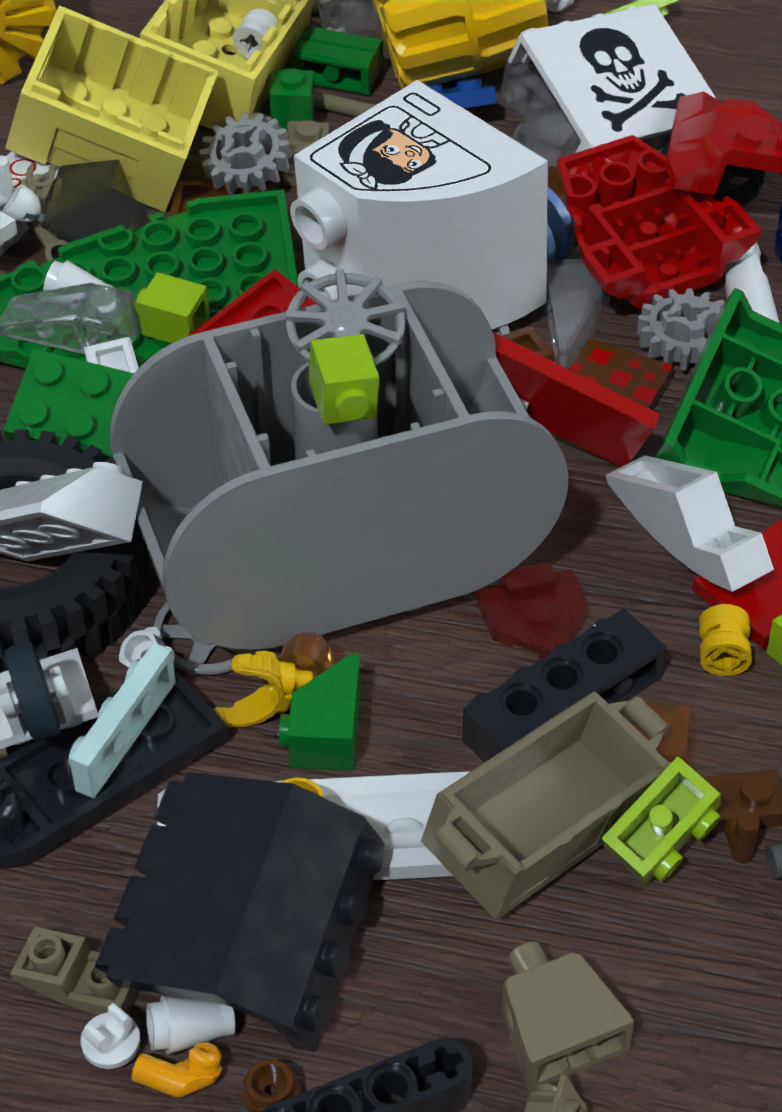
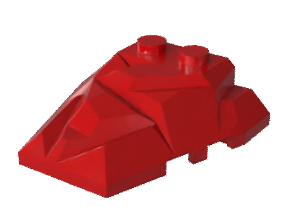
M704 91L679 98L672 125L673 132L668 144L670 149L664 163L673 189L715 195L726 165L777 172L782 177V123L753 100L728 98L721 102Z
M630 135L558 158L557 171L572 219L583 264L606 293L619 299L625 298L633 306L641 309L644 303L652 305L654 295H660L665 299L668 298V293L671 289H674L679 295L684 294L687 288L696 290L716 283L723 276L726 263L741 258L760 239L762 230L739 203L728 196L720 202L709 194L673 189L664 167L666 156L636 136Z

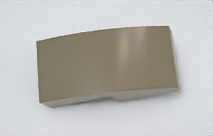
M34 926L10 973L14 981L33 991L95 1015L107 1013L108 1006L112 1003H116L125 1013L129 1014L140 991L116 987L106 977L107 973L98 970L95 967V963L100 952L92 951L85 937Z

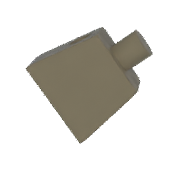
M536 941L526 942L511 952L509 961L516 975L509 977L503 982L502 1010L522 1076L529 1092L537 1089L540 1083L550 1084L559 1080L561 1074L570 1076L630 1051L634 1020L582 955L570 953L549 961L540 944Z

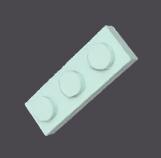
M152 643L142 659H137L131 664L127 671L125 682L115 696L109 697L104 701L99 710L97 721L86 736H80L75 741L68 759L75 791L91 798L96 797L175 685L171 649Z

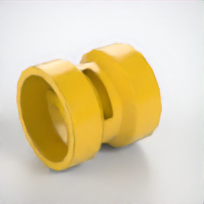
M719 604L703 611L699 617V636L703 641L700 644V664L703 669L718 676H733L747 670L752 663V649L748 640L750 636V617L747 612L731 604Z

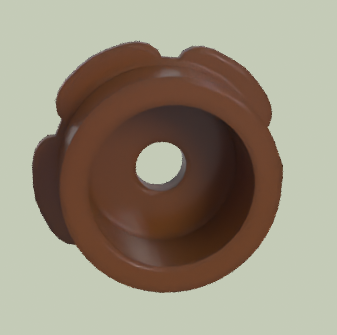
M264 1059L255 1063L243 1079L245 1089L241 1091V1099L244 1106L250 1112H259L267 1106L300 1094V1084L296 1079H293V1072L285 1063L276 1059ZM274 1087L276 1092L268 1095L265 1093V1089Z

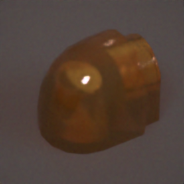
M301 632L291 637L284 645L279 661L294 663L295 668L299 670L312 671L314 679L334 665V653L330 644L322 636L312 632Z

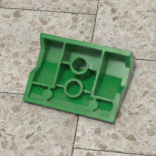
M734 288L717 316L654 457L715 471L725 493L782 506V324L753 311L744 292Z

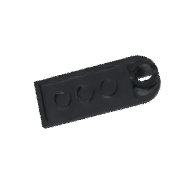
M174 669L175 685L95 798L75 791L68 759L75 741L80 736H86L97 721V718L82 722L72 728L61 729V733L40 741L33 740L0 760V867L18 866L37 858L228 739L227 725ZM118 690L95 703L98 713L104 701L109 697H114Z

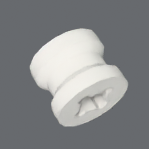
M257 8L250 10L244 17L242 24L234 32L233 44L236 50L247 59L250 58L255 49L260 51L263 37L271 26L276 27L277 18L265 9Z

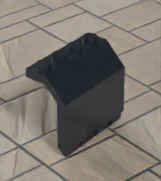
M187 772L183 782L169 781L154 816L158 822L166 826H150L134 866L138 872L146 876H130L114 916V920L117 923L126 927L125 929L109 928L95 967L107 973L106 977L116 987L225 1004L270 1024L294 1049L315 1052L321 1032L327 1028L330 1022L331 1002L339 979L344 976L348 969L349 950L357 926L363 922L366 916L367 897L375 874L382 868L385 856V843L364 816L293 783Z

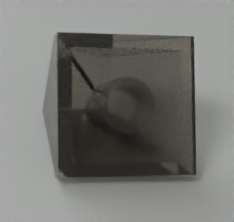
M119 159L63 165L57 171L40 227L69 242L122 224L126 230L130 229L133 233L138 230L149 207L133 199Z

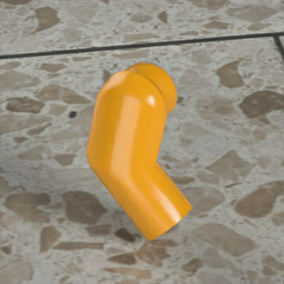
M200 1042L189 1051V1058L176 1064H171L142 1053L135 1062L131 1079L134 1082L172 1097L182 1098L214 1084L222 1071V1067L219 1064L222 1057L221 1052L211 1043Z

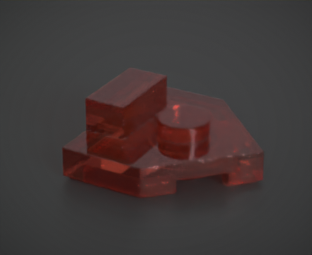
M549 561L511 570L501 577L500 586L477 591L476 595L477 606L492 640L509 647L516 644L539 653L538 658L541 660L548 656L557 645L564 642L569 643L575 632L580 630L588 616L589 605L572 569L554 573Z

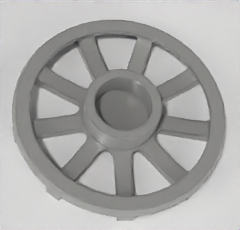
M337 269L335 274L322 276L310 283L305 281L300 286V290L294 296L286 311V330L294 349L309 363L310 352L308 349L310 348L311 340L364 334L365 336L366 333L387 341L389 345L377 357L374 358L372 355L375 366H378L396 351L402 341L405 331L404 307L402 301L398 300L396 295L383 284L382 279L379 277L370 278L361 274L344 273V269ZM346 284L365 287L354 301L348 300ZM337 285L338 302H332L319 290ZM375 293L388 303L387 305L369 309L363 308ZM309 297L320 305L325 312L299 311V309ZM394 315L396 329L394 332L372 324L369 321L379 317ZM297 322L321 323L323 326L299 340L295 324Z

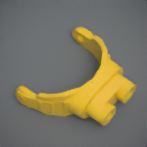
M264 650L256 651L255 655L238 654L231 661V668L236 673L256 676L265 679L268 683L251 695L235 702L233 707H215L212 710L225 722L227 727H247L262 723L276 713L282 714L291 709L292 693L311 681L313 673L312 671L296 669L294 663L279 661L273 652Z

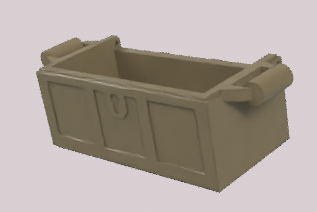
M593 691L437 793L421 842L485 910L497 920L603 845L601 838L670 765L656 750L662 737L670 729V726L639 696L631 701L608 704L600 695ZM624 712L628 717H630L651 738V740H648L645 736H643L621 713Z

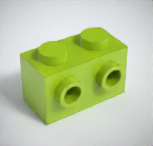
M677 756L601 838L603 845L613 857L645 886L654 877L663 882L683 860L684 857L678 851L692 836L701 841L721 819L722 816L716 812L721 806V794Z

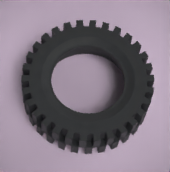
M15 429L14 440L3 441L0 431V490L14 487L18 481L34 482L40 480L42 475L59 476L66 474L67 469L83 470L93 467L95 462H103L101 449L91 444L82 453L80 439L67 436L62 445H58L55 432L42 430L39 440L35 441L30 440L28 429ZM112 457L104 461L107 463L115 464L114 459ZM136 519L131 542L73 552L66 562L45 577L19 586L0 588V672L8 671L5 650L21 643L31 642L35 647L39 660L75 648L78 649L79 653L83 651L92 660L103 653L100 638L103 637L114 644L123 636L121 622L132 625L138 616L136 604H144L147 596L145 584H150L149 552Z

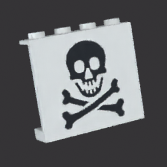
M656 4L638 8L630 7L624 11L605 15L597 14L591 18L572 22L563 21L558 25L539 29H527L520 33L508 58L510 65L517 63L527 64L529 61H533L581 139L575 153L630 135L636 136L661 152L669 143L673 132L672 125L680 97L704 91L716 98Z

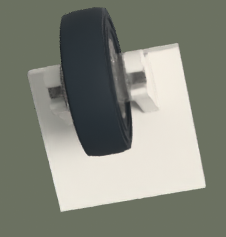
M31 642L21 643L5 650L8 671L0 673V749L12 745H21L31 739L34 741L44 740L61 733V729L72 728L82 722L98 717V711L77 648L39 660L35 647Z

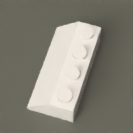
M95 462L91 468L83 470L67 469L66 474L59 476L42 475L38 481H18L14 487L0 490V554L27 562L131 542L143 481L123 475L124 468L116 464Z

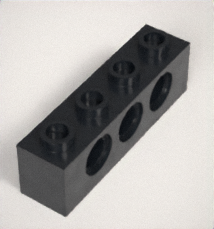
M625 608L607 619L601 618L593 623L587 632L569 643L564 642L557 645L548 656L529 668L523 667L510 676L508 681L494 690L475 696L463 708L462 741L485 763L593 691L600 695L608 704L627 701L662 678L666 645Z

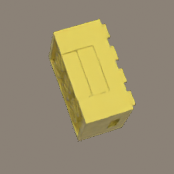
M165 0L142 30L139 38L218 70L199 125L212 129L214 125L223 128L227 126L226 117L230 116L236 122L240 121L242 113L247 112L248 117L252 113H260L262 106L270 96L273 70L293 68V49L298 40L301 39L306 26H309L314 0ZM257 8L265 9L277 18L276 27L271 26L261 41L260 51L255 49L250 58L247 59L236 50L233 44L234 32L242 24L244 17L250 10ZM231 51L235 53V55H227L226 53Z
M59 5L20 93L5 149L42 164H46V162L124 192L126 193L125 197L165 212L194 139L218 70Z

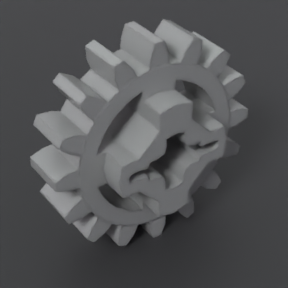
M247 112L242 113L240 121L236 122L230 116L226 117L227 126L222 128L214 125L212 126L214 137H203L202 141L205 148L199 150L205 176L207 179H212L216 189L226 185L228 194L232 195L237 188H243L244 193H250L251 187L257 186L263 192L266 190V181L271 180L276 183L280 181L278 170L288 171L290 168L288 159L292 157V150L286 129H280L278 120L275 118L266 123L262 113H259L254 120H249Z
M687 288L685 294L679 295L674 289H671L666 299L660 295H654L652 305L644 303L642 314L638 317L637 335H640L639 346L649 347L648 357L656 358L662 356L664 357L663 362L668 364L679 362L681 370L686 371L689 364L697 363L725 301H709V292L703 293L700 297L694 296L691 288Z

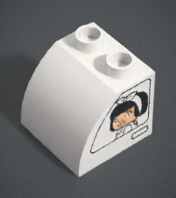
M416 80L294 155L298 199L292 202L290 213L293 224L302 238L305 270L298 276L299 288L305 281L310 283L322 276L335 274L337 269H344V273L361 274L370 278L377 276L382 279L383 284L387 287L415 281L438 282L457 288L472 298L483 311L491 329L513 322L547 302L548 160L420 81ZM346 284L347 297L360 294L365 287ZM337 285L319 290L330 300L338 299Z

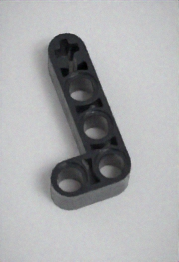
M442 1038L433 1040L267 1106L259 1112H460L465 1109L471 1099L473 1077L471 1052L464 1044L455 1039ZM389 1094L403 1098L402 1101L391 1105L384 1104L378 1099Z

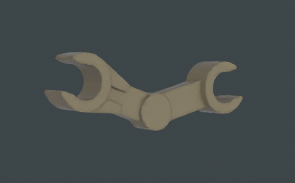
M32 163L26 172V185L39 197L41 213L46 215L45 204L54 186L55 171L50 165L48 179L44 182L36 181L33 178L34 163ZM35 219L27 223L45 249V263L54 259L52 254L58 252L57 248L68 244L64 240H59L54 231Z

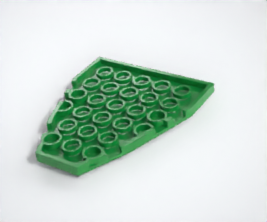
M284 189L198 198L186 202L187 211L165 219L161 211L148 215L149 223L133 230H126L122 224L57 248L59 257L40 266L34 260L20 265L12 273L1 274L0 362L26 368L33 348L86 361L84 347L130 337L138 367L142 366L158 351L172 344L142 335L139 314L135 311L139 292L142 288L148 287L157 272L207 286L210 318L273 269H276L298 286ZM69 260L104 283L114 286V295L107 311L53 303L52 297L46 296L43 293L45 278L54 261L64 263Z

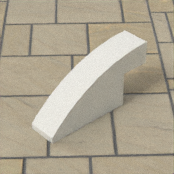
M644 455L605 475L609 486L653 538L676 559L713 584L733 592L774 570L762 533L735 526L717 472Z

